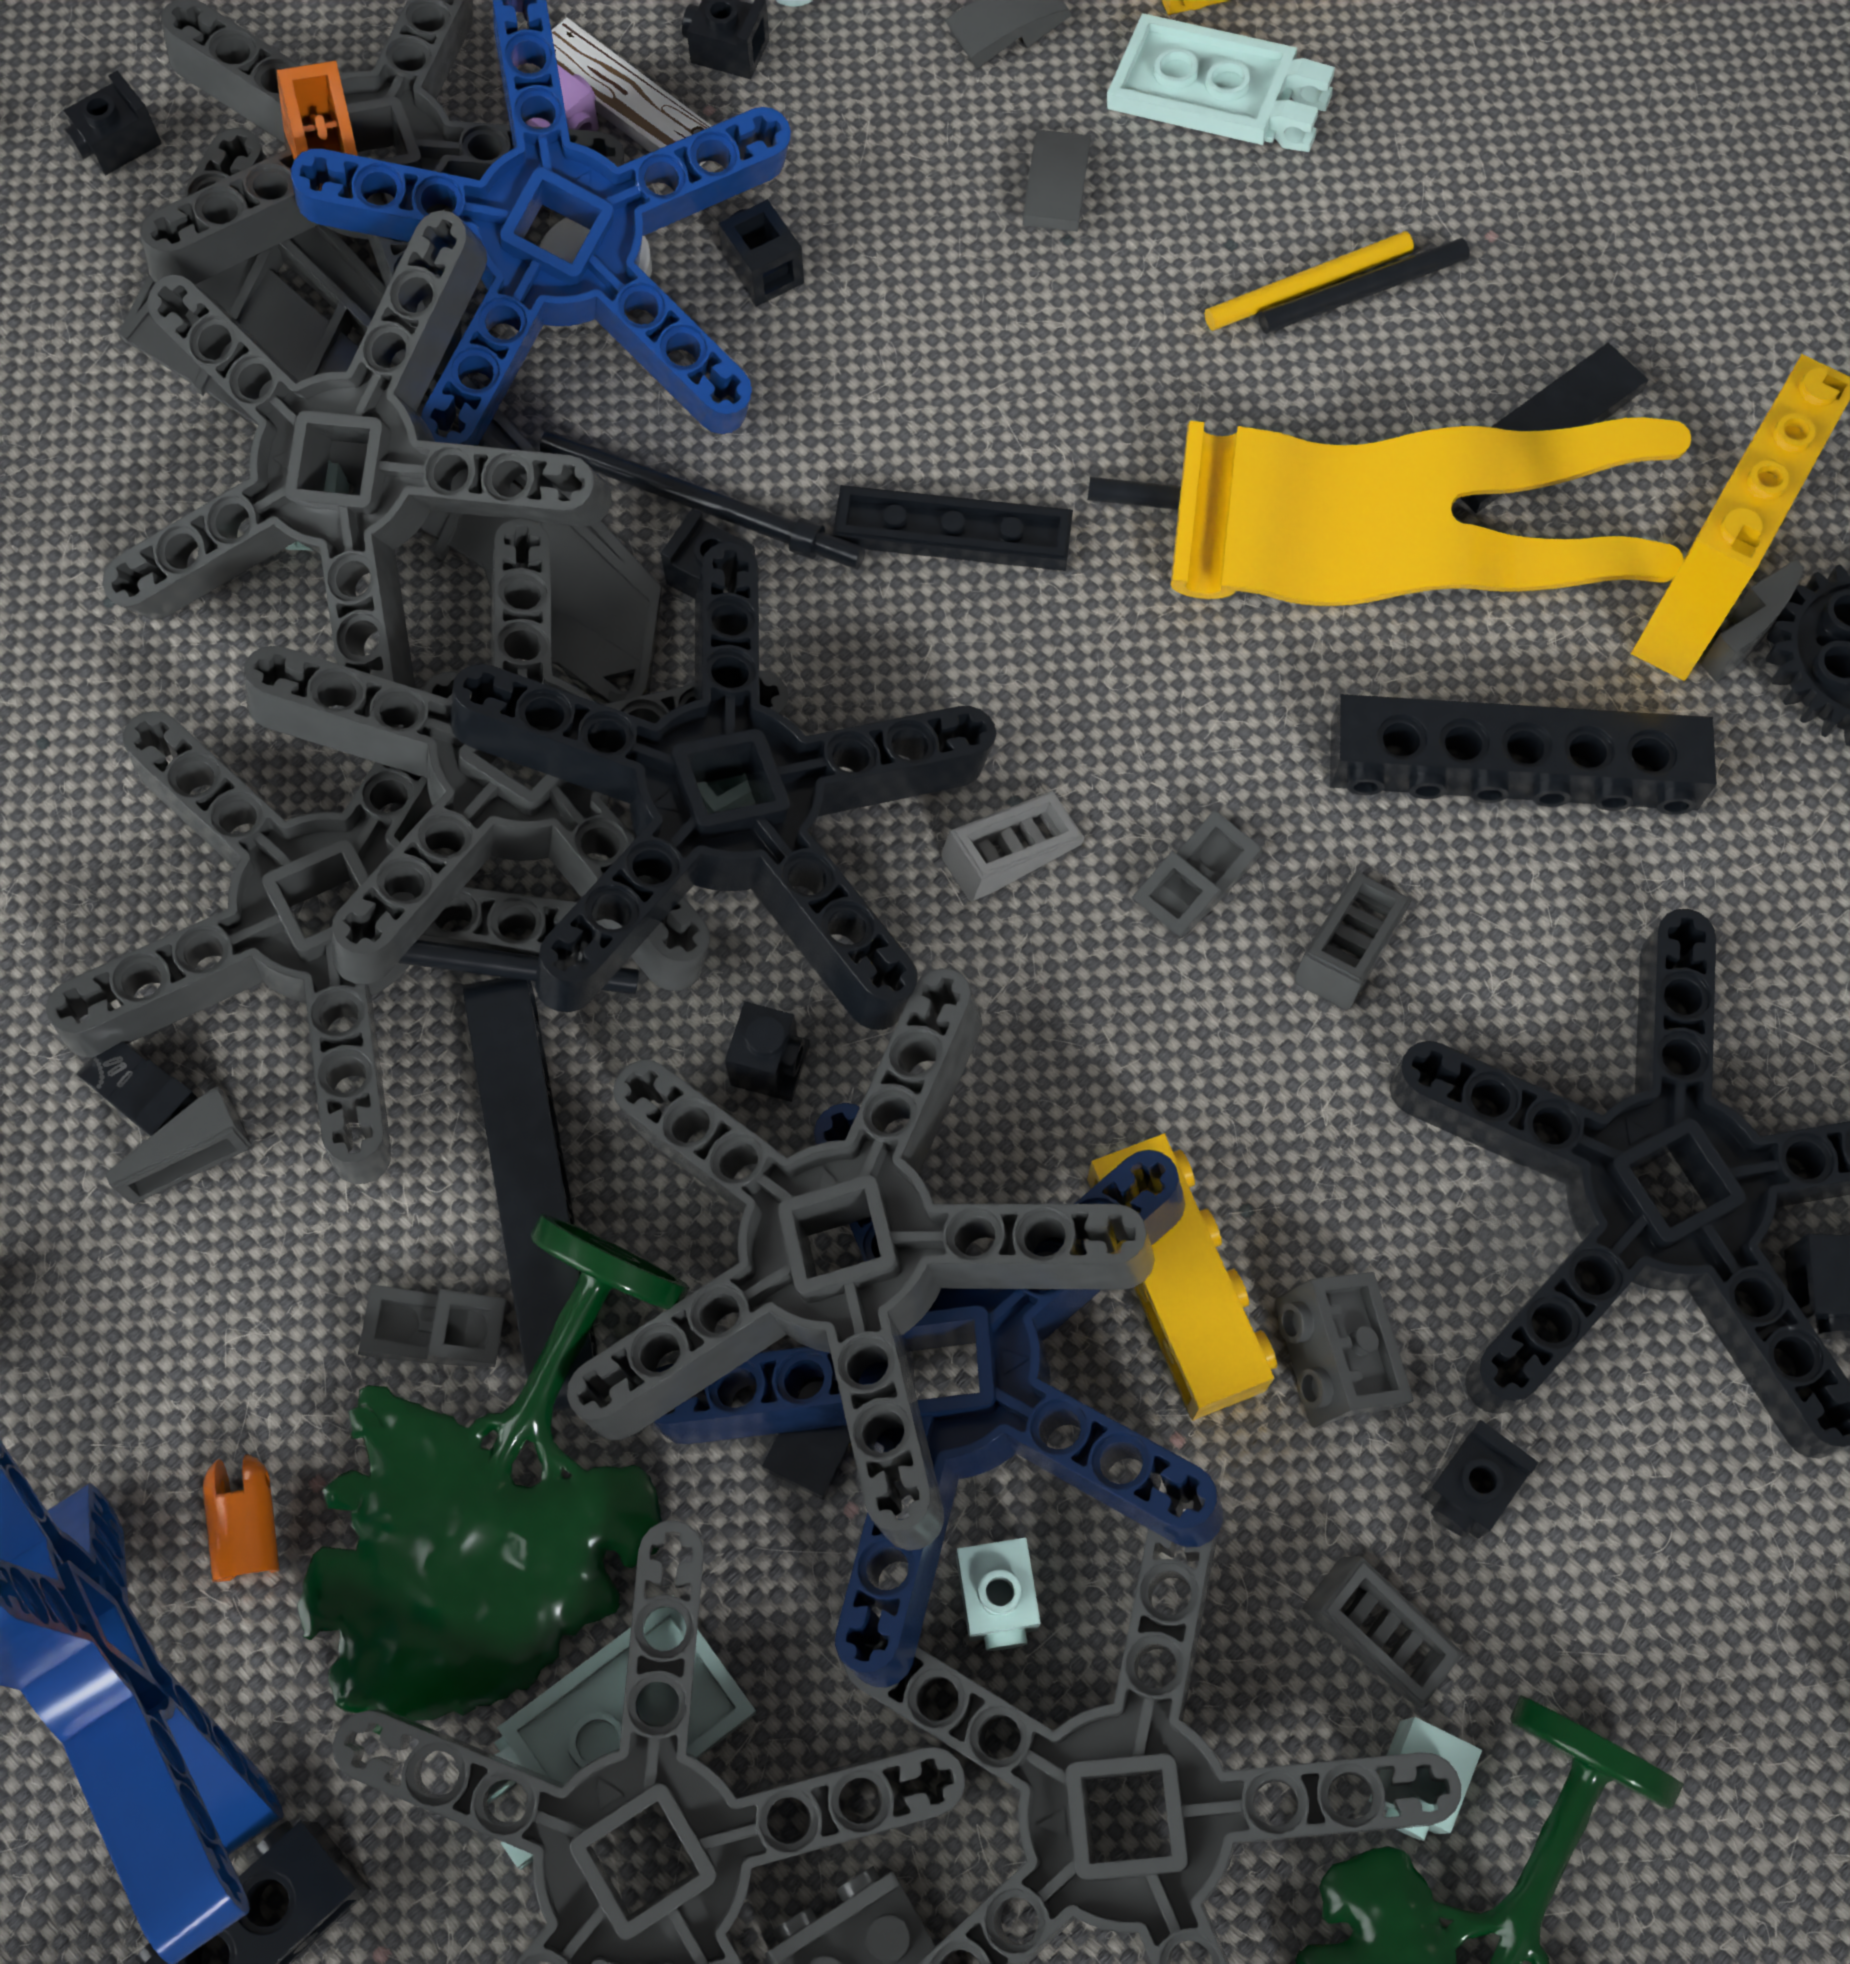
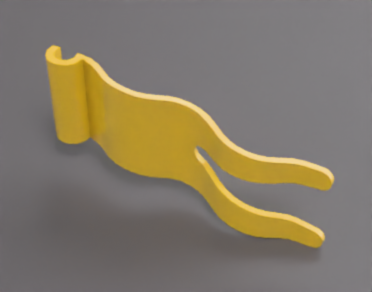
M1646 417L1622 418L1572 428L1543 431H1514L1483 426H1459L1426 430L1384 441L1359 445L1321 444L1280 432L1238 426L1237 432L1233 435L1215 436L1204 431L1205 422L1189 421L1187 425L1170 585L1173 590L1188 597L1220 599L1231 596L1236 591L1301 605L1343 606L1369 603L1405 594L1440 589L1515 592L1557 589L1612 580H1641L1664 583L1675 578L1684 562L1682 552L1671 544L1625 536L1583 539H1543L1515 536L1473 524L1461 523L1455 519L1451 511L1454 502L1460 497L1528 491L1560 484L1628 463L1678 459L1684 455L1691 444L1689 429L1679 421Z

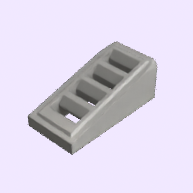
M1050 791L950 830L941 856L967 899L972 902L1005 887L1082 845L1084 836L1055 793ZM1040 817L1053 837L1046 840L1033 820ZM1018 829L1029 847L1024 848L1014 830ZM996 840L1006 856L1001 858L991 842Z

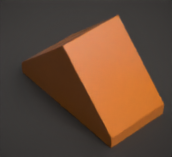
M333 60L276 70L283 128L294 160L302 152L310 149H326L358 156L337 61ZM320 183L318 191H322L323 184Z

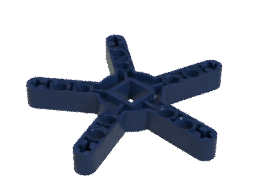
M840 1103L825 1110L816 1121L814 1129L816 1145L846 1140L860 1107L856 1104ZM1153 1150L1139 1151L1126 1158L1074 1203L1119 1204L1132 1208L1139 1213L1145 1222L1152 1245L1177 1224L1183 1216L1185 1209L1184 1193L1177 1167L1171 1158ZM1162 1191L1161 1193L1157 1194L1156 1196L1152 1193V1192L1158 1193V1192ZM872 1218L850 1223V1228L864 1262L881 1257ZM1059 1238L1045 1239L1038 1244L1033 1254L1043 1257L1052 1255L1060 1250L1064 1240ZM1082 1239L1081 1244L1084 1249V1255H1086L1087 1252L1084 1246L1086 1239ZM1126 1240L1117 1241L1115 1252L1110 1254L1121 1253V1246ZM941 1288L936 1300L925 1316L908 1332L902 1335L914 1389L913 1351L976 1343L980 1392L917 1400L944 1508V1524L938 1537L930 1545L919 1550L907 1551L898 1548L883 1535L867 1512L835 1637V1647L839 1658L864 1683L873 1687L887 1688L899 1683L908 1674L913 1664L958 1480L990 1471L1007 1461L1014 1454L1032 1462L1175 1544L1187 1548L1200 1547L1212 1541L1220 1531L1223 1522V1509L1216 1486L1209 1474L1197 1465L1050 1386V1366L1043 1341L1101 1290ZM810 1347L758 1353L674 1408L675 1412L670 1414L668 1412L652 1423L667 1439L676 1444H695L847 1425L831 1353ZM880 1362L868 1366L862 1373L859 1384L869 1385L879 1381L886 1374L888 1364ZM667 1364L656 1368V1372L665 1371L672 1367L674 1364ZM815 1377L824 1378L823 1386L816 1395L808 1399H797L798 1391L806 1381ZM750 1385L757 1386L756 1393L750 1402L738 1408L731 1407L733 1398L738 1391ZM1063 1425H1073L1081 1429L1079 1437L1073 1445L1065 1449H1054L1047 1446L1049 1436L1055 1429ZM890 1428L884 1431L877 1438L875 1447L880 1452H889L896 1448L902 1441L904 1429ZM1132 1458L1143 1464L1140 1474L1129 1483L1117 1484L1107 1479L1110 1468L1122 1459ZM1161 1480L1164 1483L1167 1494L1180 1502L1189 1503L1194 1495H1197L1202 1509L1197 1512L1187 1508L1178 1517L1170 1497L1159 1491ZM901 1481L893 1482L899 1490L901 1501L910 1495ZM894 1562L908 1563V1574L898 1587L891 1590L879 1589V1577L889 1564ZM873 1607L881 1610L880 1618L872 1611ZM880 1635H882L888 1642L885 1651L873 1650L868 1659L862 1653L865 1644H877Z

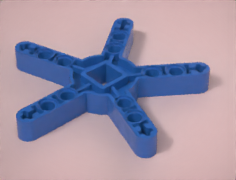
M493 0L494 34L514 149L498 158L487 169L480 180L326 149L304 151L294 160L291 167V180L297 206L301 214L311 222L409 242L420 221L428 215L426 210L433 205L444 204L454 210L452 213L458 216L483 243L487 252V263L481 280L488 289V292L421 414V418L430 429L435 442L478 446L543 325L572 326L594 319L703 427L714 433L726 434L740 428L744 422L752 393L750 379L639 268L642 236L770 181L780 174L784 167L791 130L786 118L777 110L768 107L753 108L617 167L597 151L570 142L546 0ZM516 12L523 13V17L527 21V29L518 31ZM528 63L538 66L541 70L531 74L524 73L518 70L517 67ZM532 118H542L551 125L543 129H535L528 126L525 122ZM708 160L715 161L724 170L716 173L708 172L699 164ZM320 183L323 184L322 191H318ZM653 183H664L670 186L673 192L667 195H658L650 191L648 186ZM349 188H352V199H350ZM375 193H387L394 197L390 203L385 205H374L367 201ZM542 205L590 230L572 264L524 239ZM641 309L649 312L654 317V320L648 324L641 325L632 322L626 314L632 310ZM498 324H507L514 327L518 333L510 339L501 340L492 336L488 331ZM676 350H683L693 355L696 362L688 366H680L673 363L667 355ZM471 373H481L490 378L491 382L482 389L474 390L467 388L461 383V380ZM707 373H710L709 380L705 377ZM715 395L717 398L723 399L729 395L734 400L733 404L727 399L722 400L718 404L713 400V397ZM456 406L460 410L458 415L459 433L450 431L446 438L439 436L438 429L447 431L456 418Z
M0 1440V1686L20 1690L45 1725L62 1742L144 1935L165 1962L176 1964L248 1914L250 1910L249 1902L229 1859V1855L281 1820L284 1816L281 1804L261 1771L159 1661L146 1633L128 1606L124 1532L116 1513L104 1495L93 1484L89 1483L49 1510H46Z

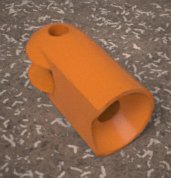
M249 1454L244 1455L242 1465L244 1490L231 1492L227 1470L221 1459L216 1460L208 1468L203 1480L212 1582L231 1581L238 1575L263 1571L274 1573L280 1571L269 1473L258 1458Z

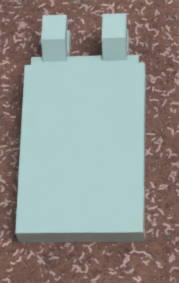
M1142 13L1108 89L1107 109L1263 145L1264 141L1273 143L1275 138L1282 148L1310 152L1316 137L1317 128H1314V124L1318 117V110L1326 111L1332 97L1333 87H1330V84L1334 77L1335 67L1305 58L1297 59V47Z
M668 1607L659 1608L652 1612L644 1625V1635L648 1644L660 1651L672 1650L677 1647L684 1639L686 1632L683 1616L675 1609ZM631 1627L499 1725L497 1729L502 1734V1737L494 1742L500 1751L495 1755L566 1784L579 1770L593 1760L620 1749ZM697 1629L687 1753L700 1758L754 1716L756 1710ZM653 1682L645 1686L639 1693L637 1709L641 1718L648 1724L654 1726L665 1725L677 1715L679 1697L675 1689L663 1682ZM507 1779L496 1782L489 1792L488 1805L509 1790L516 1782ZM501 1842L516 1867L520 1870H523L533 1862V1854Z

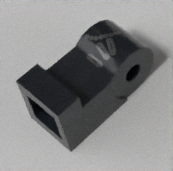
M120 1042L93 1058L90 1057L76 1073V1075L149 1137L198 1099L190 1089L173 1076L168 1075L152 1061H146L124 1042Z

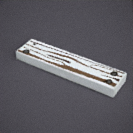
M565 18L551 30L557 64L571 75L577 74L584 78L594 91L596 112L650 153L711 127L709 123L570 19Z

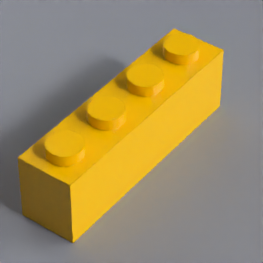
M1164 1133L1091 1161L1087 1181L1092 1189L1126 1158L1136 1152L1153 1150L1165 1154L1171 1158L1177 1167L1185 1199L1183 1216L1173 1228L1152 1245L1155 1258L1152 1272L1144 1282L1134 1287L1189 1416L1194 1421L1266 1392L1275 1379L1271 1370L1277 1368V1360L1268 1337L1262 1330L1253 1331L1243 1309L1249 1306V1298L1240 1275L1234 1268L1226 1271L1216 1247L1222 1245V1239L1213 1215L1207 1208L1199 1211L1190 1191V1187L1195 1185V1179L1189 1161L1181 1149L1172 1151ZM1160 1191V1192H1158V1193H1154V1192H1152V1193L1156 1196L1157 1194L1161 1193L1162 1191Z

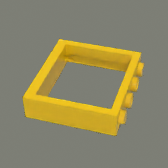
M1801 354L1685 556L1682 566L1675 578L1672 579L1633 648L1631 655L1683 681L1687 679L1756 571L1850 400V376Z

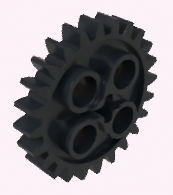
M1836 565L1828 578L1816 572L1805 587L1802 585L1796 587L1790 600L1776 619L1775 625L1767 635L1766 640L1775 645L1766 656V662L1780 665V668L1771 679L1772 684L1790 685L1792 688L1782 702L1785 705L1802 702L1807 707L1802 713L1800 721L1806 723L1818 716L1824 720L1821 731L1822 736L1827 737L1838 727L1844 730L1845 743L1847 746H1850V576L1842 565ZM1827 669H1829V670H1831V671H1834V672L1837 673L1840 677H1837V676L1833 675V674H1832L1830 671H1828Z

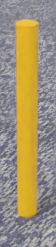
M1403 231L1207 308L1204 312L1206 323L1212 331L1220 329L1266 309L1410 254L1414 250L1413 239L1409 232Z

